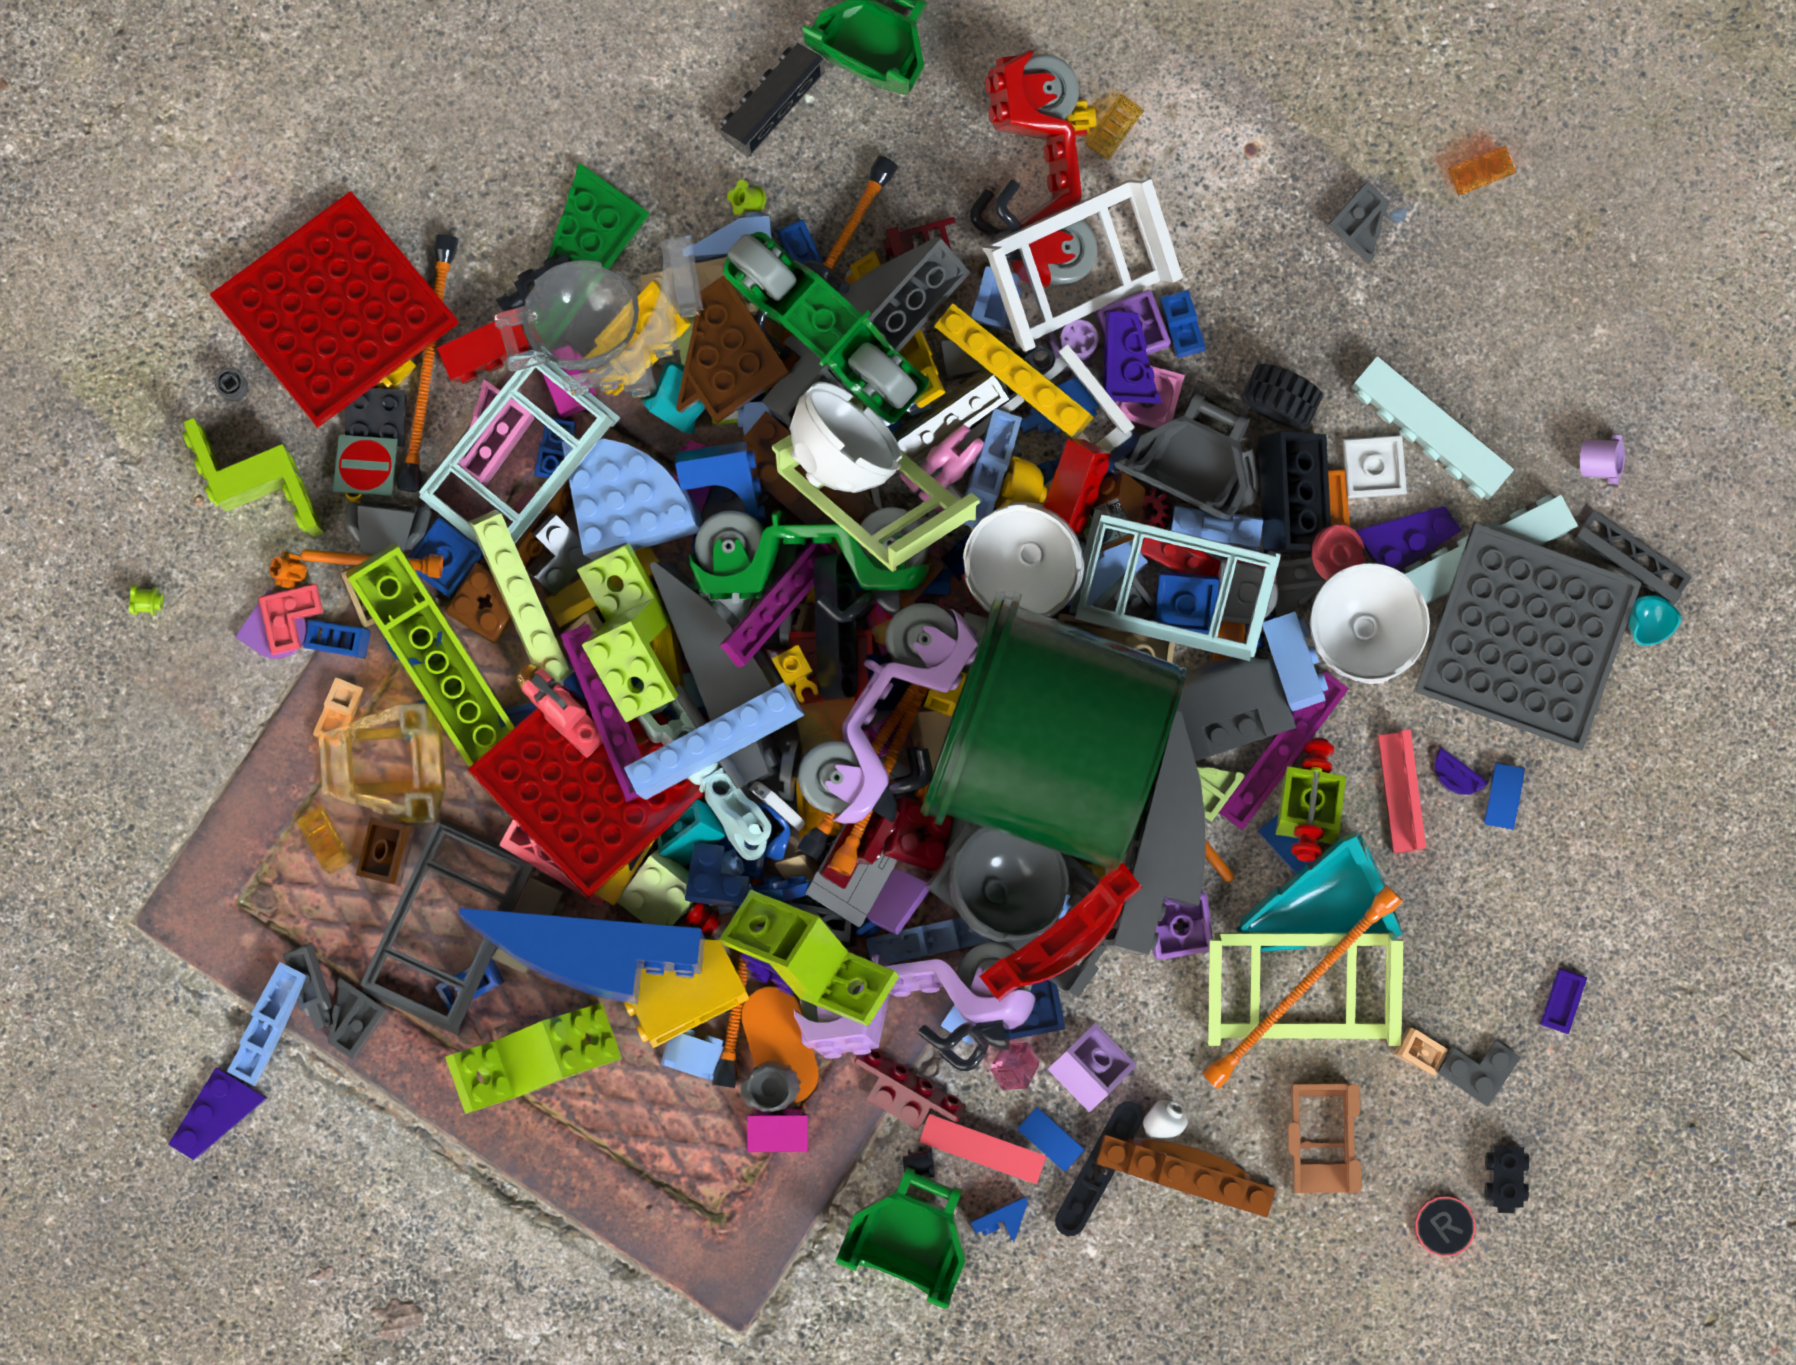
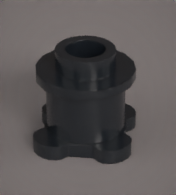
M927 1147V1151L911 1152L910 1149L908 1150V1156H902L904 1172L908 1166L915 1169L914 1173L930 1175L931 1178L935 1177L932 1147Z

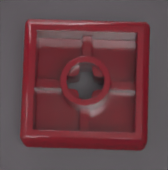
M907 797L895 799L897 811L900 814L896 820L895 830L886 838L883 855L931 871L938 870L946 857L945 853L948 848L954 817L946 815L942 825L934 823L935 817L931 815L925 817L920 812L922 802ZM916 829H920L922 839H920L919 834H916Z

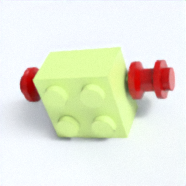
M659 850L655 851L649 858L647 856L643 858L632 876V881L617 900V903L644 924L676 926L684 914L688 916L683 922L685 925L694 923L701 928L703 935L707 933L709 936L721 924L718 920L719 912L716 911L710 914L704 909V903L694 905L693 902L685 901L689 871L679 863L659 854Z

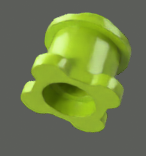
M741 179L733 190H729L727 200L731 202L733 213L736 215L743 214L744 210L748 213L761 212L766 204V194L762 187L757 185L748 187V182Z
M136 584L131 585L129 613L138 615L139 612H147L151 616H156L157 611H162L164 595L159 593L158 587L143 589Z

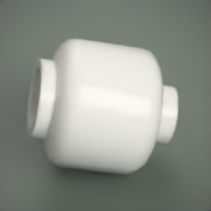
M1169 1100L1156 1102L1143 1120L1145 1134L1149 1139L1172 1143L1177 1140L1188 1124V1119L1182 1105L1176 1101Z

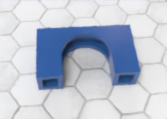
M747 441L676 453L675 465L681 490L712 485L727 487L736 492L742 499L745 513L757 519L762 526L763 523H767L765 505L760 506L758 496L762 495L760 479L754 478L752 468L757 467L754 450H748ZM694 534L692 542L694 555H696L695 541L697 534Z

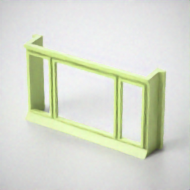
M853 395L849 401L863 411V403ZM791 434L772 445V450L776 453L777 472L892 572L896 570L898 565L966 521H976V505L980 503L978 497L970 493L961 500H958L901 452L902 458L898 461V465L900 464L901 466L898 470L931 498L871 536L819 491L820 488L824 487L823 484L819 487L814 486L794 469L800 463L791 455L794 449ZM941 505L945 509L889 545L888 549L881 544V542L937 506Z
M1214 932V939H1209L1208 1046H1220L1221 1038H1245L1260 1024L1261 946H1335L1338 942H1341V939H1344L1343 937L1347 933ZM1394 933L1360 934L1361 937H1358V940H1355L1356 942L1352 946L1350 945V948H1347L1346 1022H1275L1267 1030V1033H1264L1262 1038L1387 1039L1389 1046H1401L1403 939H1396ZM1222 946H1251L1250 1022H1221ZM1357 946H1386L1384 1023L1355 1022Z

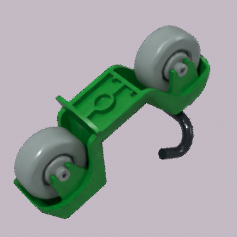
M756 232L750 235L745 234L730 248L724 264L723 274L744 297L758 308L755 319L781 359H787L790 351L767 332L765 328L767 317L782 324L821 359L819 364L822 367L827 365L846 389L866 407H869L881 420L890 424L895 423L929 386V378L902 357L868 320L871 312L867 310L864 314H861L836 291L838 290L845 294L849 291L850 285L833 273L826 265L818 261H808L801 264L763 232Z
M896 507L882 508L871 513L860 526L872 536L909 511ZM729 510L716 513L708 518L700 527L695 541L696 555H689L690 567L695 576V589H700L702 593H710V599H732V593H739V599L761 598L762 592H766L771 586L782 542L783 544H805V538H813V543L825 544L835 543L836 538L859 585L869 591L861 595L844 611L836 607L825 595L816 602L830 618L841 623L850 622L855 617L856 622L863 620L877 604L883 611L894 616L902 609L903 590L919 587L928 576L931 564L923 565L928 555V546L898 565L896 570L892 572L839 525L786 526L787 514L785 511H774L772 513L773 526L766 529L753 516L741 511ZM917 519L881 542V544L888 549L889 545L922 525L923 522Z

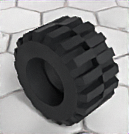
M1257 364L1241 399L1251 410L1275 423L1293 429H1308L1323 398V393L1312 382L1292 371L1271 364Z

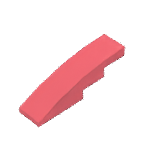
M931 1114L928 1115L919 1141L922 1144L1036 1185L1047 1158L1045 1155Z

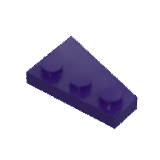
M1106 312L1103 388L1114 402L1162 404L1160 394L1157 393L1154 382V371L1150 367L1147 345L1138 313Z
M1442 506L1360 529L1356 532L1361 537L1366 551L1375 564L1386 565L1401 572L1404 568L1415 563L1459 533L1461 528L1447 508Z
M216 1067L168 1145L192 1160H196L268 1098Z

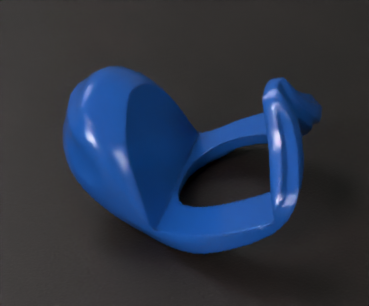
M758 804L760 809L764 808L783 828L766 846V856L768 858L782 860L790 837V827L786 820L767 804Z

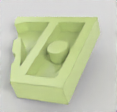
M1197 766L1201 779L1205 819L1212 822L1245 775L1238 772L1234 773Z

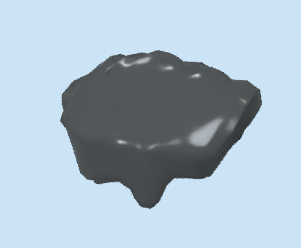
M766 1061L757 1065L750 1074V1077L743 1081L741 1096L745 1104L751 1108L755 1107L760 1111L774 1112L785 1109L796 1099L801 1089L799 1085L802 1082L797 1077V1072L792 1070L791 1065H784L777 1061Z

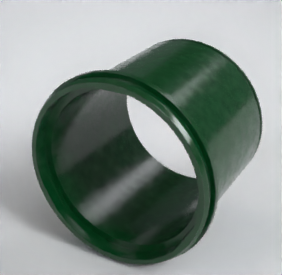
M1004 591L997 592L977 645L978 650L975 659L970 665L920 812L925 817L928 815L935 817L934 823L942 825L945 816L949 815L1107 868L1111 866L1113 870H1117L1129 846L1157 772L1178 708L1187 668H1180L1179 665L1019 607L1022 594L1014 592L1013 597L1006 596Z

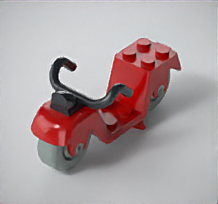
M1036 49L1028 50L1017 56H1006L995 60L996 67L988 71V76L985 78V89L987 94H990L991 100L988 116L995 130L1046 140L1044 159L1049 163L1050 172L1047 176L1048 190L1052 192L1053 199L1023 219L1018 220L1007 208L1008 202L1020 188V185L1011 179L999 194L995 203L997 215L1007 224V227L999 229L989 224L981 216L983 210L994 197L990 190L985 189L970 210V219L975 228L995 240L1079 203L1082 197L1076 139L1086 136L1088 131L1087 129L1075 131L1073 125L1064 120L1071 114L1077 104L1079 96L1078 80L1073 69L1061 58L1050 54L1032 56ZM1084 220L1077 221L1029 243L1043 288H1047L1050 284L1066 285L1082 279L1090 272L1097 257L1095 235ZM1016 249L1005 254L1007 262L1011 263L1019 279L1031 286L1020 250Z

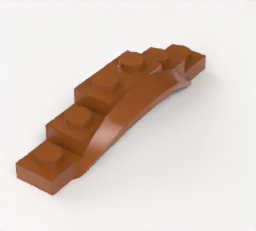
M1104 1135L1096 1159V1164L1266 1218L1268 1217L1276 1191L1275 1188L1256 1183L1245 1171L1223 1158L1197 1148L1167 1141L1151 1139L1120 1140Z

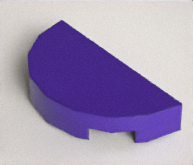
M1442 747L1439 748L1435 757L1434 771L1438 781L1446 790L1459 795H1470L1480 791L1488 784L1487 781Z

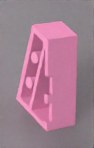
M484 379L469 429L500 392L499 389ZM511 398L459 461L458 465L486 487L535 419L534 415Z

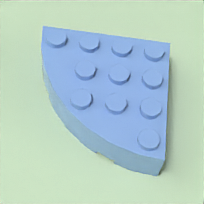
M600 439L569 477L583 555L592 560L627 543L631 545L634 551L697 534L703 524L700 511L692 496L689 495L687 490L680 489L678 477L653 457L628 444ZM563 441L562 446L564 456L566 457L573 447Z

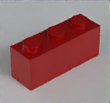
M514 311L437 349L450 380L467 384L478 379L477 374L485 370L493 372L502 368L504 361L511 358L518 360L530 354L529 350L537 347L524 314Z
M1067 439L1043 507L1057 513L1064 519L1076 536H1082L1083 531L1088 525L1090 511L1093 503L1098 498V489L1103 476L1108 470V462L1112 454L1085 439Z

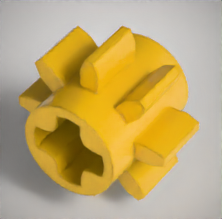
M1079 99L1075 108L1065 120L1073 125L1075 131L1087 129V135H1089V128L1096 127L1095 105L1087 106L1086 99Z

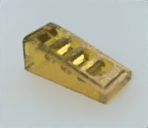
M1120 94L1086 142L1087 147L1106 160H1110L1145 110ZM1120 107L1122 110H1124L1133 117L1129 119L1128 117L1117 111V109ZM1113 117L1114 119L1125 125V128L1111 120V118ZM1104 127H1107L1109 130L1117 134L1118 137H1115L1114 135L1106 131Z
M323 806L297 820L325 872L332 874L354 860ZM323 819V824L310 831L309 826ZM329 830L330 833L316 841L315 837ZM335 841L334 845L322 851V847Z

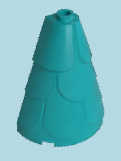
M1358 830L1341 837L1323 852L1320 857L1311 863H1307L1282 887L1277 886L1240 919V926L1236 927L1237 932L1349 933V931H1352L1351 929L1362 920V917H1365V912L1371 907L1375 896L1385 886L1377 864L1362 835H1359ZM1395 910L1381 917L1364 932L1394 933L1396 937L1403 934ZM1261 946L1260 952L1305 949L1306 946Z

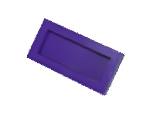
M1557 968L1539 1025L1569 1034L1587 977Z

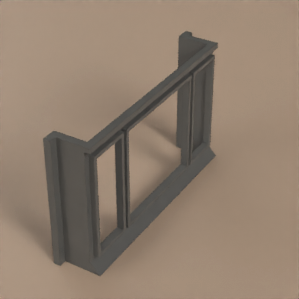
M443 818L440 823L436 822L360 984L363 986L361 991L459 1036L464 1026L461 1023L497 946L486 938L483 939L464 981L391 947L428 869L499 901L500 904L497 911L513 912L531 872L535 873L536 868L500 847L498 843ZM444 834L516 866L517 868L505 894L432 861ZM387 956L460 989L448 1016L375 984Z

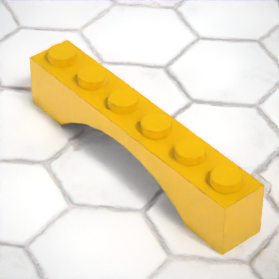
M952 303L934 327L941 334L1016 392L1070 438L1077 439L1093 420V416L955 304Z

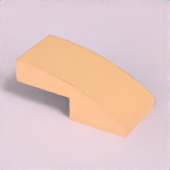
M335 677L313 735L341 747L358 707L363 688Z

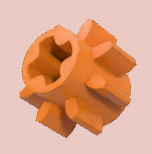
M282 551L281 557L277 556L271 561L269 572L270 576L276 579L275 585L293 589L295 588V583L300 584L303 582L307 568L304 562H300V555Z

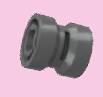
M226 368L217 374L215 387L226 400L237 402L247 395L248 382L238 370Z

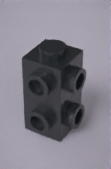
M1490 1146V1152L1485 1153V1170H1490V1182H1485V1200H1489V1206L1497 1207V1213H1515V1208H1524V1202H1528L1529 1185L1524 1183V1171H1529V1154L1524 1153V1147Z

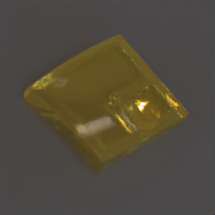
M854 697L800 705L804 716L797 719L803 757L811 748L822 742H845L842 735V725L855 705Z

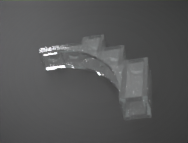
M691 235L661 240L663 251L661 289L656 306L641 333L628 348L606 365L590 373L562 377L563 389L566 392L571 391L572 396L588 394L589 388L601 387V391L614 390L619 388V383H623L626 394L632 393V398L649 396L650 390H656L651 354H656V358L673 356L674 350H680L674 314H680V318L697 316V311L704 310Z

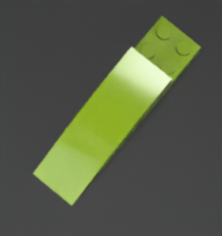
M395 541L347 571L346 576L461 756L470 767L511 732L515 726L430 590L424 585L401 547ZM442 631L441 643L437 641V634ZM409 658L417 659L423 663L414 665ZM498 714L506 724L503 728H500Z

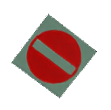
M339 435L333 492L392 496L398 439Z

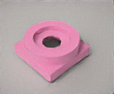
M1150 366L1154 371V382L1157 393L1160 394L1162 404H1156L1151 408H1144L1139 403L1116 402V405L1133 425L1140 428L1156 429L1172 421L1185 375Z

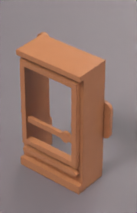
M1291 1085L1292 1123L1288 1125V1151L1292 1155L1293 1193H1358L1361 1190V1163L1355 1160L1354 1117L1360 1114V1089L1358 1085ZM1343 1096L1344 1143H1310L1309 1141L1300 1143L1299 1097ZM1344 1147V1164H1301V1148L1309 1150L1310 1148Z

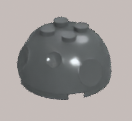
M982 827L965 838L955 851L951 861L950 895L954 906L971 930L999 943L1026 940L1046 931L1059 918L1064 909L1063 905L1066 894L1069 891V876L1065 861L1060 852L986 827Z

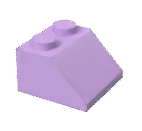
M1095 1022L1048 1070L1088 1112H1091L1137 1065Z

